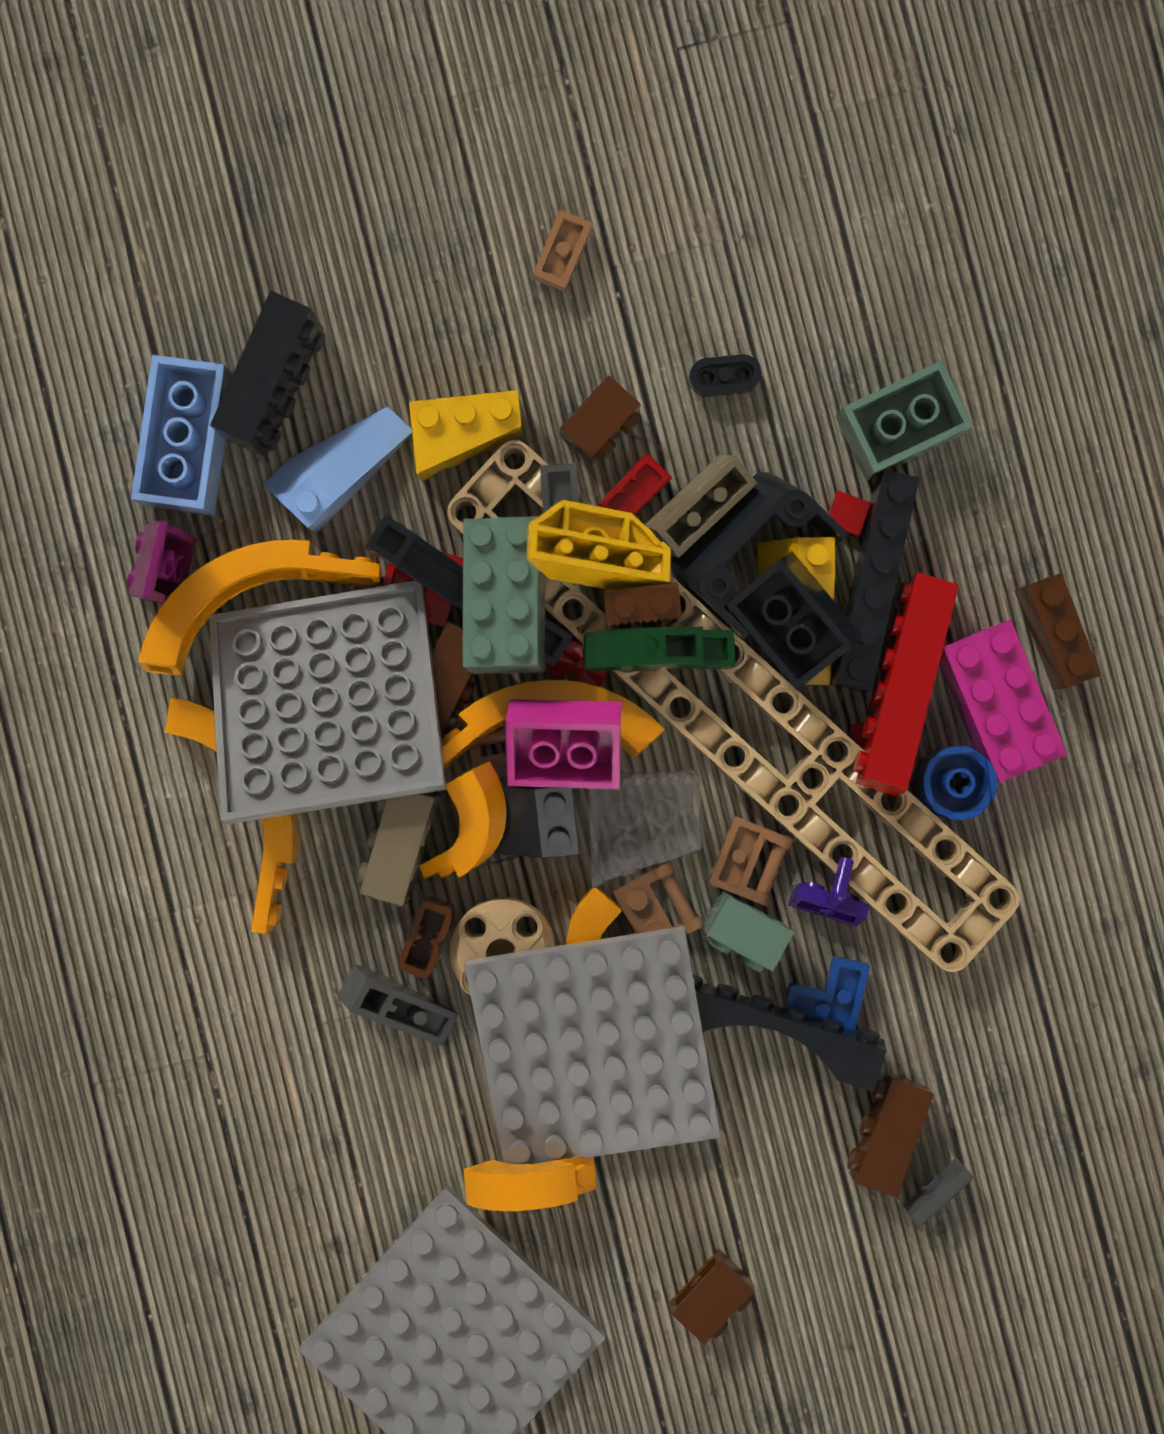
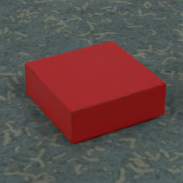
M837 490L828 514L848 535L857 538L862 530L871 502Z

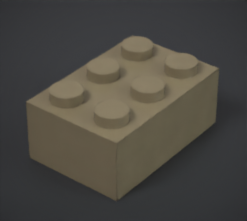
M427 792L379 801L378 812L383 814L380 824L377 827L373 826L368 839L367 847L371 848L372 852L370 859L362 863L358 873L357 883L362 884L359 894L399 906H404L411 900L420 871L418 866L422 864L441 796Z

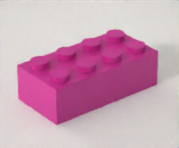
M1011 619L944 645L939 666L974 750L991 762L997 775V783L1067 755Z

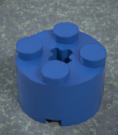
M965 746L941 747L931 751L919 761L914 776V788L918 800L936 816L955 820H967L980 815L991 800H993L997 791V775L991 762L976 750ZM954 777L960 778V785L951 788L950 780L954 779Z

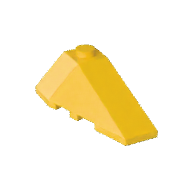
M797 537L757 543V578L779 559L793 551L834 600L835 537ZM831 664L803 686H829Z

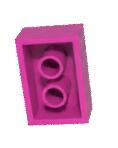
M510 699L505 721L508 786L620 788L622 702Z

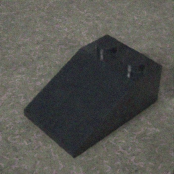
M507 777L499 778L506 800V825L501 842L493 854L537 858L579 854L572 788L508 786Z

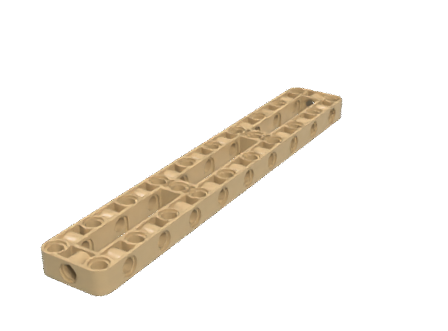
M517 440L505 442L449 503L447 514L451 524L463 536V522L458 520L457 515L459 510L466 506L476 509L474 519L499 518L495 513V508L512 490L514 492L517 490L525 492L540 507L543 513L540 466L549 464L525 443ZM520 454L525 458L523 466L519 469L507 467L505 463L510 455ZM579 493V503L593 505ZM670 575L669 584L678 583L679 596L685 608L676 624L672 621L669 624L663 622L662 625L656 622L655 625L657 627H703V630H731ZM545 576V612L573 635L576 640H580L583 646L584 633L609 630L606 627L605 613L572 583L551 580ZM577 602L583 607V614L579 619L569 620L565 618L563 608L567 603ZM635 624L632 628L630 627L629 629L642 628V626H644V624H641L640 627H638V626ZM613 626L610 630H618V629H616V628ZM735 633L736 667L715 670L729 683H734L753 700L751 703L782 731L790 733L806 748L804 750L807 752L786 777L666 669H659L657 671H611L835 875L838 863L834 862L832 851L839 844L846 845L849 852L847 858L854 861L848 887L869 904L874 911L929 961L943 970L957 972L966 967L1018 908L1020 898L1015 887L912 793L907 790L898 797L896 796L895 806L891 810H886L881 804L883 792L855 784L858 773L853 772L855 759L858 752L864 750ZM778 693H783L790 699V708L785 713H779L773 707V698ZM683 698L688 702L689 713L684 718L673 716L670 711V703L673 699ZM834 741L840 743L843 747V756L837 762H833L827 756V747ZM730 746H736L742 752V761L735 767L727 765L724 760V752ZM809 768L815 769L819 774L817 786L811 789L807 788L802 780L804 772ZM837 780H841L859 796L857 799L889 828L895 829L911 842V848L942 876L949 878L965 891L964 896L966 898L964 901L966 904L948 923L939 918L815 805ZM785 795H790L795 800V809L789 815L781 814L778 809V802ZM945 839L949 843L950 850L946 857L939 859L936 855L935 847L939 841ZM1000 888L1003 893V900L1000 905L992 907L989 900L990 895L995 889ZM899 893L902 899L900 908L894 912H889L886 906L888 897ZM947 943H953L955 954L949 960H943L941 958L942 947Z

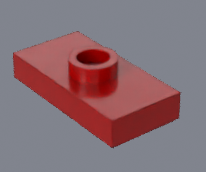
M646 453L603 497L597 506L629 512L637 517L673 477Z

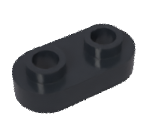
M746 354L703 358L692 366L689 374V384L691 389L702 397L748 393L757 386L761 378V367L754 357ZM745 371L748 374V379L745 381L738 380L736 372ZM703 374H708L713 378V382L709 385L703 384L700 377Z

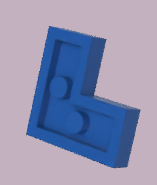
M832 955L825 990L789 982L784 1004L785 1010L787 1011L788 1006H796L809 1012L810 1017L823 1020V1017H831L845 1024L844 1028L856 1030L870 965L865 962Z

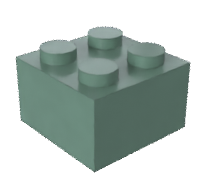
M721 890L702 926L707 935L706 940L709 941L711 946L726 954H729L731 949L738 952L737 957L742 959L741 962L758 972H761L763 967L772 972L774 971L795 933L784 923L724 890Z

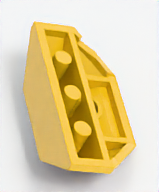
M561 500L528 524L527 560L551 580L602 589L670 583L671 548L663 541L660 542L653 532L632 513Z

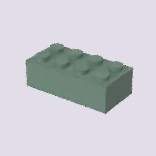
M538 516L463 519V668L471 674L545 672V575L527 560L528 524Z

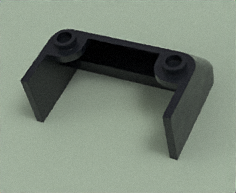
M768 472L755 474L753 478L758 484L679 558L674 556L670 565L672 577L729 629L734 630V633L742 640L750 633L724 608L734 597L737 583L734 576L723 565L773 515L789 527H801L809 522L823 537H835V545L848 535L809 494Z

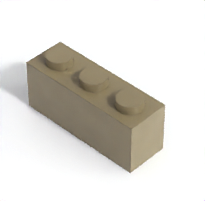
M720 454L653 516L645 526L653 532L660 542L663 541L671 548L670 555L679 558L758 483L737 456Z

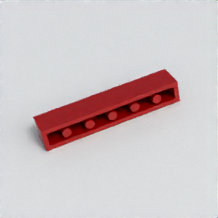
M919 572L909 582H903L897 602L902 603L900 614L894 616L889 629V635L893 636L891 648H886L880 663V669L885 670L882 683L877 682L871 698V703L876 704L873 717L868 716L863 728L862 737L867 738L864 751L860 750L858 752L853 767V772L858 773L855 784L897 797L907 791L959 584Z

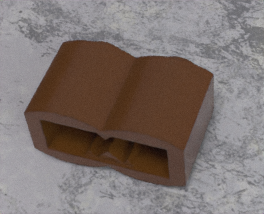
M429 897L419 907L413 920V935L408 939L401 951L400 970L423 979L430 975L441 957L442 940L450 931L454 922L455 906L453 904Z

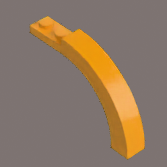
M305 540L268 541L228 552L199 568L171 593L148 629L138 662L146 672L183 676L188 652L199 630L218 608L238 594L265 583L293 579L368 588L379 587L382 584L383 577L381 563H376L373 559L367 557H355L354 560L341 559L338 555L328 552H321L317 556L314 555L311 542Z
M540 680L509 686L474 702L458 714V722L464 729L460 731L458 728H455L441 741L444 745L442 750L444 768L446 770L481 739L495 730L506 726L505 721L510 699L622 702L621 747L633 759L659 738L665 729L639 706L604 688L568 680Z
M170 697L165 733L192 739L217 752L214 708L198 702ZM297 813L261 819L264 848L251 932L267 934L273 930V926L279 925L282 905L277 904L279 890H284L288 874V870L283 868V863L292 864L298 862L300 830Z

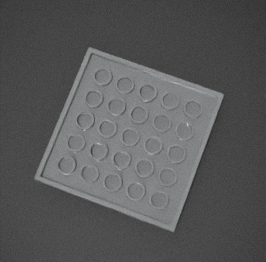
M409 581L211 615L209 626L220 821L228 825L447 789L425 589L423 585L416 581Z
M685 926L466 960L464 966L504 1163L534 1164L565 1157L582 1156L583 1158L721 1138Z
M447 1185L304 1340L298 1351L386 1434H519L606 1339V1332Z

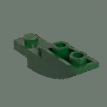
M655 627L584 633L585 670L732 669L736 667L734 630H703V627Z

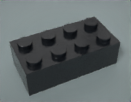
M270 290L210 424L228 442L265 458L270 450L274 451L281 437L279 428L284 417L289 418L296 403V399L293 398L299 385L303 386L310 373L309 361L313 352L318 353L325 338L324 328L310 307Z

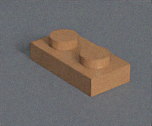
M560 209L532 274L533 279L566 293L592 231L593 222Z

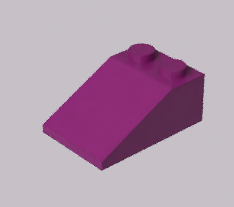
M158 521L145 524L144 531L139 533L135 544V551L138 554L135 568H131L127 578V587L130 589L129 595L138 599L164 604L171 593L188 578L197 539L167 522Z

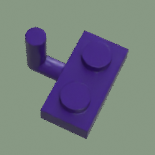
M849 858L839 859L831 892L825 891L822 885L814 882L799 883L791 892L788 906L857 927L867 918L869 904L860 902L857 896L847 893L854 861Z

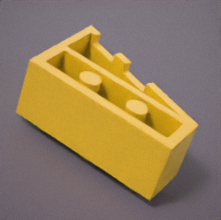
M518 390L409 402L416 474L421 482L431 478V475L449 467L453 468L475 455L486 453L507 441L523 436Z

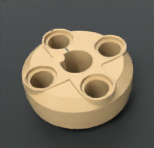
M495 897L476 904L461 918L451 938L450 961L462 989L470 995L464 966L466 960L556 946L555 937L547 919L534 906L516 898ZM526 916L533 918L537 922V930L530 933L523 931L519 927V919ZM474 917L480 918L486 925V931L474 933L468 927V920Z

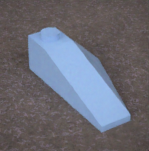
M386 407L289 458L267 480L264 486L307 528L317 534L412 435V429L389 407Z

